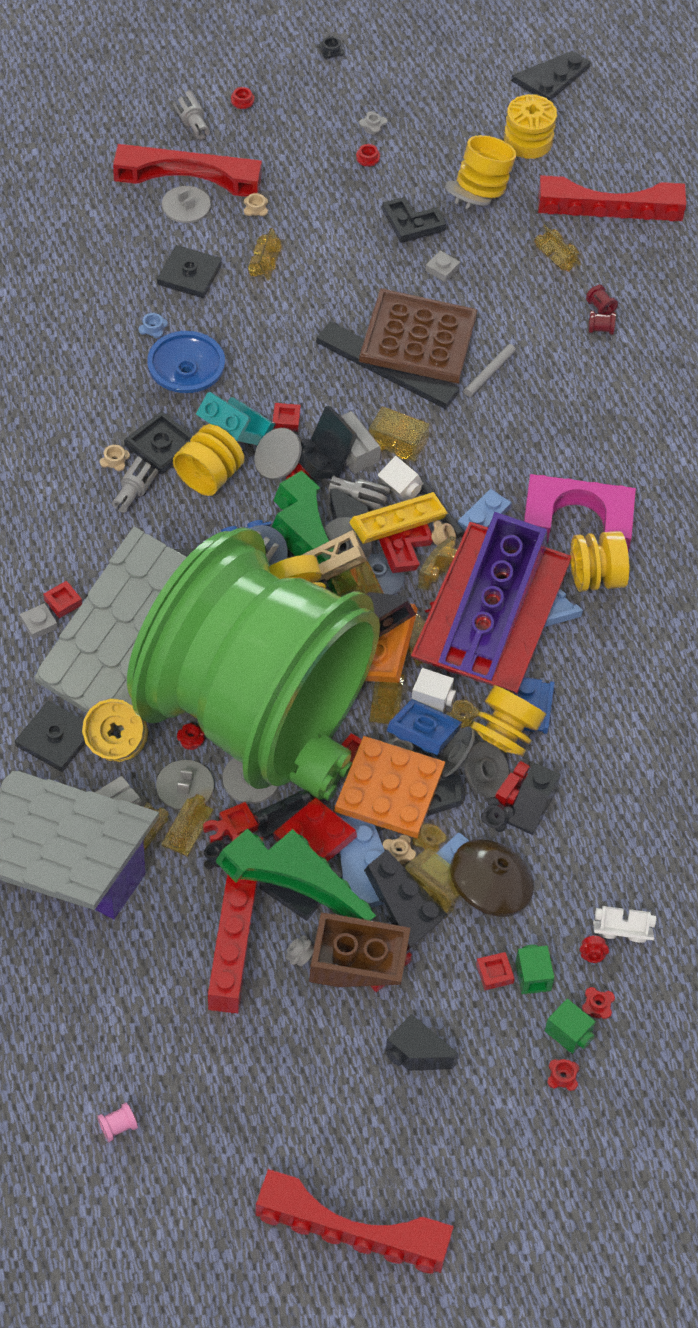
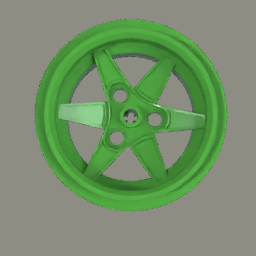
M242 527L233 531L219 532L201 543L175 570L160 591L141 626L131 653L127 671V689L132 699L133 710L136 715L148 723H157L188 713L198 719L199 726L208 740L243 764V776L248 785L256 789H264L271 785H285L290 782L291 771L297 772L299 766L295 764V760L306 743L312 737L319 739V732L332 738L352 707L367 677L376 652L380 632L379 618L374 613V605L371 598L363 592L354 591L340 597L305 579H280L271 574L264 540L255 530Z

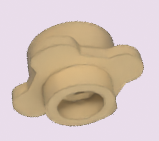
M254 193L244 199V204L246 205L244 209L245 215L265 216L268 214V209H266L268 200L263 195Z
M110 445L105 448L104 458L100 459V465L104 468L111 467L116 471H122L125 469L124 463L129 459L130 453L119 445Z
M435 521L433 524L432 540L437 546H441L443 551L447 552L450 550V544L456 540L455 531L449 523L442 524L440 521Z
M401 835L395 840L386 839L383 842L384 850H388L400 864L412 861L416 857V852L410 846L411 839L407 835Z

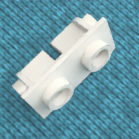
M602 906V909L596 908L595 920L600 921H593L594 933H599V936L608 939L623 936L639 943L646 942V940H654L653 929L649 927L655 928L656 916L651 915L650 912L629 909L628 920H623L624 910L622 908Z

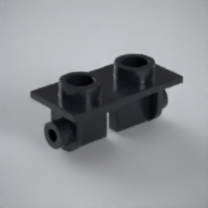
M298 791L296 794L253 813L258 823V830L264 839L273 835V832L308 805L311 797L307 791Z

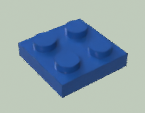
M411 699L389 722L387 732L396 735L400 740L408 741L421 747L426 752L438 755L456 733L459 732L462 722Z

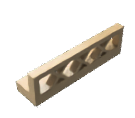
M353 530L303 554L316 557L324 553L331 556L329 560L319 564L322 576L318 581L323 578L327 581L367 561ZM351 540L354 547L338 555L341 544Z

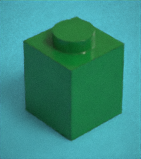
M531 944L518 949L515 964L521 994L551 991L554 974L548 946Z
M566 999L547 1019L545 1032L570 1053L574 1054L579 1047L585 1049L591 1043L595 1036L592 1032L596 1021L569 999Z

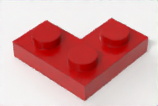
M425 524L380 538L379 542L391 572L399 573L416 571L420 564L413 548L430 546L433 540L429 526Z

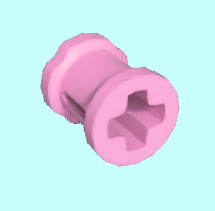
M126 1102L122 1104L120 1109L106 1116L102 1114L97 1116L99 1125L108 1142L113 1141L114 1136L130 1128L132 1130L138 1129L135 1117Z

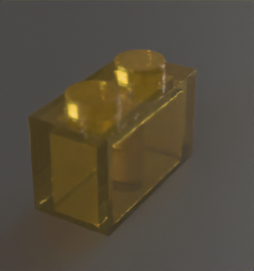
M382 406L369 427V433L380 445L381 450L394 453L402 459L416 462L428 441L430 424Z

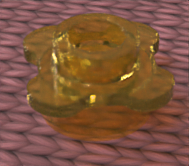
M457 700L453 704L452 711L448 712L447 715L461 721V728L463 729L464 727H471L473 719L478 717L479 710L467 700Z
M423 823L418 839L413 838L412 841L414 846L422 847L427 850L429 855L434 856L439 851L438 847L440 844L446 841V834L436 825Z

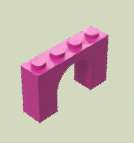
M530 474L524 522L547 529L548 543L553 514L564 506L582 505L592 509L599 515L603 523V532L621 531L629 551L636 488Z

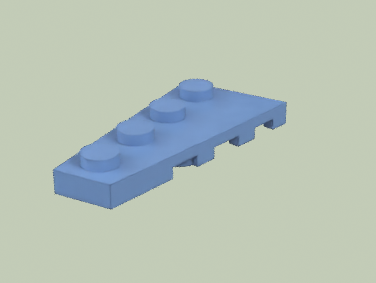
M335 812V814L352 826L357 833V837L340 851L342 878L349 883L351 890L360 899L366 901L371 908L384 904V902L379 901L364 871L372 861L385 851L375 825Z

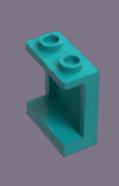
M211 392L206 394L196 412V415L208 423L219 426L227 431L236 441L258 445L260 440L268 432L272 431L275 423L238 399L230 397L229 401L226 402Z

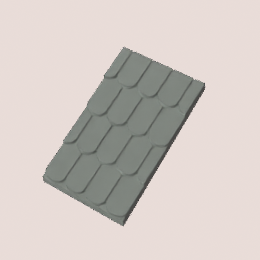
M134 526L109 560L108 566L89 591L88 597L60 634L55 646L40 665L38 672L34 676L35 682L85 713H88L89 709L98 702L107 699H119L132 705V699L127 689V671L136 638L160 591L187 557ZM113 726L114 731L119 734L124 730V727Z
M12 771L3 780L0 787V880L96 910L114 920L146 875L143 840L158 820L159 812L122 799L118 801L92 791L86 792L50 779L44 780L21 771Z

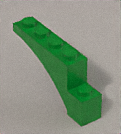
M303 471L281 482L273 500L282 511L277 513L272 528L283 536L287 548L294 556H301L329 542L318 512L317 494L320 487ZM324 553L316 556L318 564L329 560L331 557ZM350 570L327 580L330 589L340 597L354 592L360 582Z
M246 829L221 851L215 861L236 883L240 879L289 888L316 900L340 916L372 921L376 916L372 912L370 905L360 899L351 890L349 883L343 878H339L330 868L327 860L318 856L310 848L308 841L303 836L298 835L293 829L269 850L265 847L264 842L259 836L252 834Z

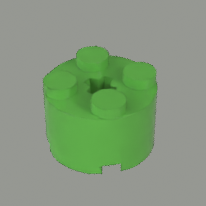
M319 732V739L312 737L295 760V764L299 767L296 773L291 771L289 779L292 783L319 800L326 799L330 801L337 791L338 787L336 784L341 777H347L352 766L350 761L351 751Z

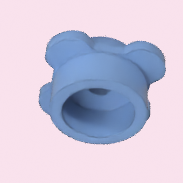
M149 313L143 317V325L139 326V333L160 338L163 335V328L167 327V320L157 313Z

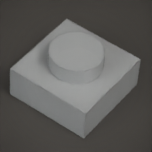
M439 251L426 264L425 271L446 282L460 268V261Z
M45 603L20 614V620L33 640L58 629L57 622Z

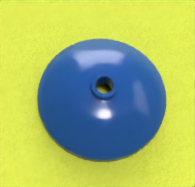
M178 331L167 334L154 343L148 353L147 364L151 377L163 388L178 393H194L211 387L220 379L225 368V355L221 346L211 337L195 331Z

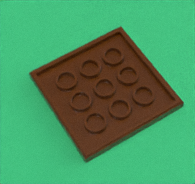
M380 288L360 352L359 362L459 384L478 309Z

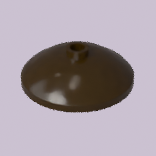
M476 839L461 845L452 857L450 874L453 884L462 898L475 909L492 916L508 917L520 913L532 899L534 891L532 875L521 857L509 847L492 840Z

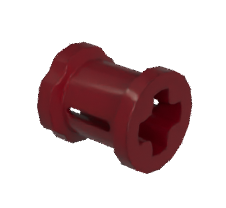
M599 284L592 287L586 294V301L598 309V314L610 315L617 309L618 301L615 298H610L605 292L606 289L603 285Z
M590 310L588 333L601 331L614 335L616 313L612 312L610 315L596 314L595 311Z

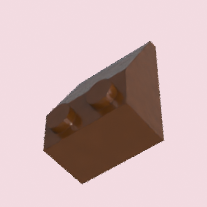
M321 912L310 966L309 982L334 987L401 985L410 928Z

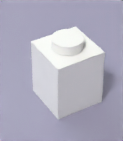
M397 456L378 474L382 483L386 487L391 488L390 490L403 501L416 497L423 485L419 475Z
M422 668L412 691V699L444 713L446 706H452L456 696V691L452 690L454 678Z

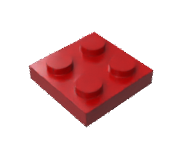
M317 798L313 799L273 832L274 839L278 842L293 829L298 835L303 836L308 841L310 848L318 856L323 857L327 862L357 837L356 830Z

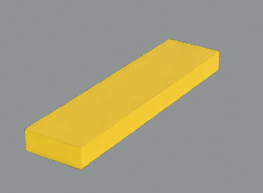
M432 492L354 516L349 523L361 542L365 544L443 519L447 515V511L435 493Z

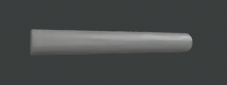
M508 344L464 389V394L472 397L515 353L516 348L512 344Z

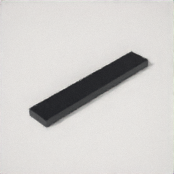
M331 321L316 337L317 344L444 409L459 394L460 387L448 381L359 362L364 338Z

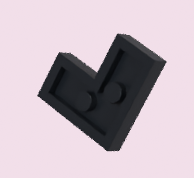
M405 197L382 202V211L400 243L446 231V223L437 207L414 213Z

